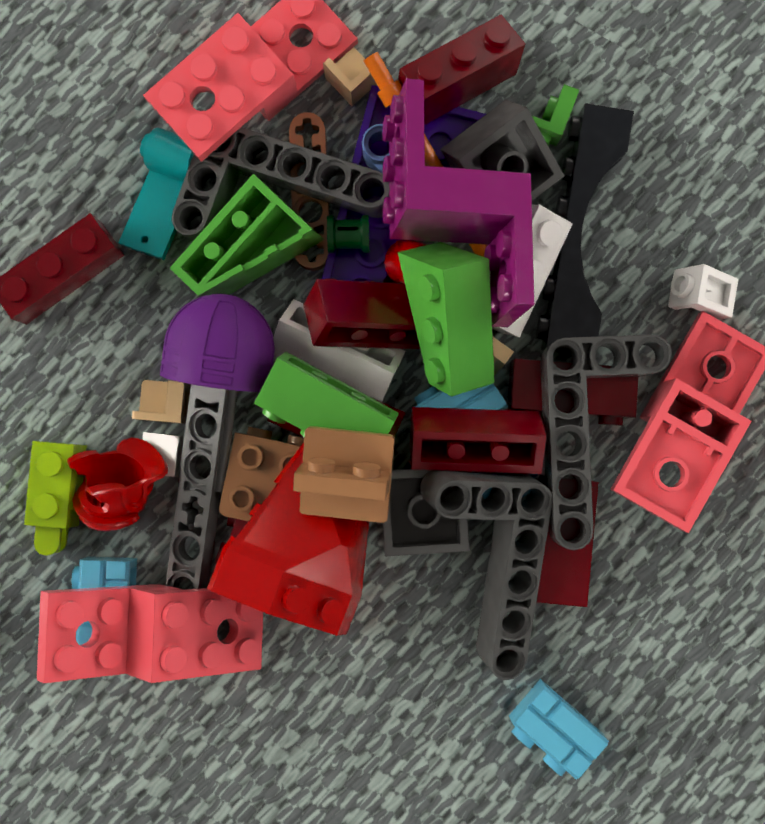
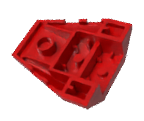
M303 443L274 480L276 486L262 504L257 503L250 511L249 515L251 518L237 537L231 536L224 545L207 589L266 614L336 636L345 635L348 633L362 596L369 521L300 513L301 492L293 491L294 473L303 463Z

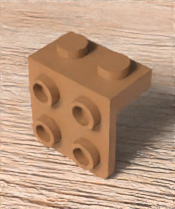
M249 426L247 434L235 432L219 505L220 513L225 517L249 521L251 518L249 515L250 511L257 503L262 504L276 486L274 480L304 443V438L288 435L287 442L272 440L273 431Z

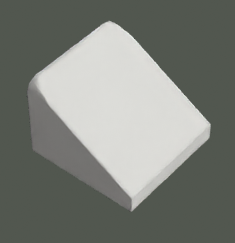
M143 432V440L150 443L166 461L168 473L165 476L178 477L184 436Z

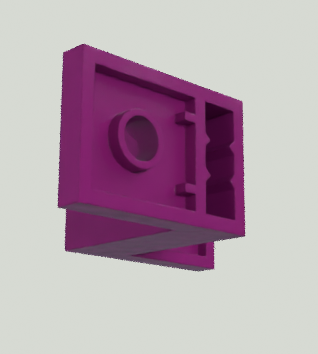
M406 78L400 94L393 95L390 115H385L383 121V141L389 142V156H385L383 162V182L390 184L389 197H385L383 204V223L390 224V239L487 244L484 257L489 259L492 327L508 328L535 305L531 173L425 166L424 80Z

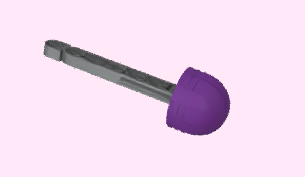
M211 294L192 300L173 317L164 340L160 376L173 381L191 384L178 476L179 488L165 584L166 586L179 589L182 577L189 578L194 585V589L207 588L209 584L219 505L227 472L238 391L260 392L274 362V338L265 317L252 304L232 295ZM205 403H219V407H205ZM207 414L212 415L217 423L216 433L212 437L206 436L201 427L202 420ZM201 455L207 457L211 463V472L207 478L201 477L196 470V461ZM193 501H197L198 505L203 507V513L198 514V510L192 506ZM193 523H194V527H199V526H201L202 529H201V528H189V524H193ZM189 536L195 538L200 546V552L196 559L190 557L185 550V542Z

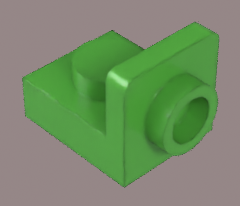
M564 84L558 98L550 95L542 118L532 116L548 146L549 144L557 146L579 89Z

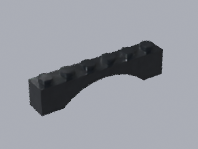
M585 103L579 115L572 116L567 140L574 141L572 156H565L562 167L564 177L561 178V180L568 181L566 196L559 195L555 214L573 224L555 261L553 276L549 275L543 286L542 299L549 300L547 314L546 316H539L536 329V339L542 340L541 350L562 338L599 336L602 312L592 297L584 274L581 255L582 226L589 201L598 183L628 152L634 111ZM557 348L554 351L557 353L570 355V353L567 350L562 348Z

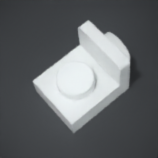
M705 264L676 269L671 283L668 307L675 310L693 308L700 312L704 311L718 319L732 318L738 279Z

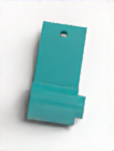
M157 127L150 133H147L141 141L140 154L149 172L118 243L123 247L165 260L177 231L172 223L173 209L194 153L176 133Z

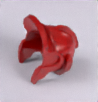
M132 437L122 440L114 451L99 454L96 450H86L67 459L70 469H75L78 475L85 476L83 483L76 490L72 498L73 508L85 526L97 531H114L136 523L140 519V512L147 504L154 482L164 478L168 473V466L161 454L147 441Z

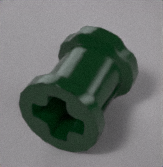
M362 215L361 219L335 220L334 216H327L328 253H335L336 249H362L363 253H369V215Z

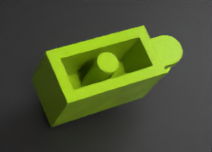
M32 441L24 525L35 526L34 547L41 555L48 556L64 550L67 545L69 528L79 526V517L73 508L72 498L76 490L83 483L84 475H78L75 469H70L67 459L79 452L86 451L87 445Z

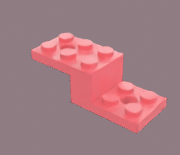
M281 0L252 26L239 13L235 14L143 96L202 162L259 111L270 121L324 73L323 63L328 58H331L336 63L358 44V38L323 0ZM299 28L307 29L313 35L311 43L305 47H297L290 41L291 34ZM201 92H209L215 96L213 106L206 111H199L193 107L194 98Z
M704 311L698 313L640 416L642 420L648 423L610 490L681 531L689 533L752 422L740 415L765 370V346ZM713 356L720 357L726 364V372L720 379L712 377L707 370L708 360ZM667 462L675 463L680 469L679 481L670 487L663 484L659 476L661 467Z
M162 584L41 591L37 681L52 683L128 674L149 683L260 670L262 662L263 612L214 593L207 588L184 590ZM227 619L230 626L229 633L225 639L220 641L217 636V630L219 625ZM89 621L92 626V635L86 643L79 645L76 641V631L82 623Z

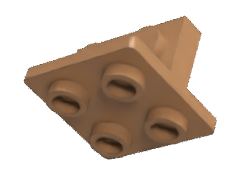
M315 426L307 427L304 436L303 463L294 473L293 491L301 492L300 513L385 523L389 513L395 437L391 434Z

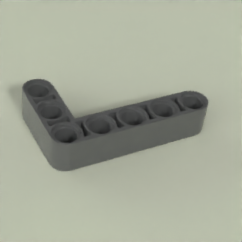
M241 127L228 138L231 139V142L225 151L218 153L216 149L202 162L193 154L173 209L172 223L179 233L194 241L231 199L240 174L248 177L254 174L263 182L374 218L383 217L384 199L389 197L390 184L383 182V174L379 171ZM269 151L267 159L262 164H253L254 158L258 153ZM307 163L306 170L302 175L290 177L291 170L296 164ZM344 175L345 181L340 188L335 190L327 188L328 182L332 177ZM216 176L215 186L209 191H204L205 182L209 178ZM374 187L384 188V194L380 200L373 203L365 201L366 194L370 189ZM202 214L203 218L200 226L190 230L191 220L196 215Z
M658 335L562 338L547 346L541 354L543 425L547 435L544 452L546 487L550 489L552 494L548 532L555 543L566 549H582L589 544L593 537L587 378L640 377L661 372L670 363L672 351L668 342ZM642 345L649 346L655 353V362L651 367L644 365L639 359V349ZM599 347H606L613 354L614 361L609 369L600 366L596 360V351ZM562 348L570 353L572 364L568 370H561L554 364L553 353L555 349ZM559 390H566L573 396L574 405L568 413L559 411L555 405V395ZM563 432L570 433L576 442L573 453L568 456L561 454L556 445L557 438ZM570 474L576 479L578 487L575 495L570 498H564L560 494L558 486L561 478ZM574 517L579 523V533L572 540H564L560 532L561 525L566 519Z
M431 470L422 480L421 494L443 517L450 519L495 520L476 652L497 678L501 680L514 679L522 673L527 662L551 515L552 494L549 488L528 473ZM452 486L448 497L440 500L443 490ZM492 487L490 495L481 501L483 493ZM530 490L528 497L521 502L524 493ZM524 531L520 539L515 541L517 535L520 532ZM517 572L514 578L509 580L512 574Z

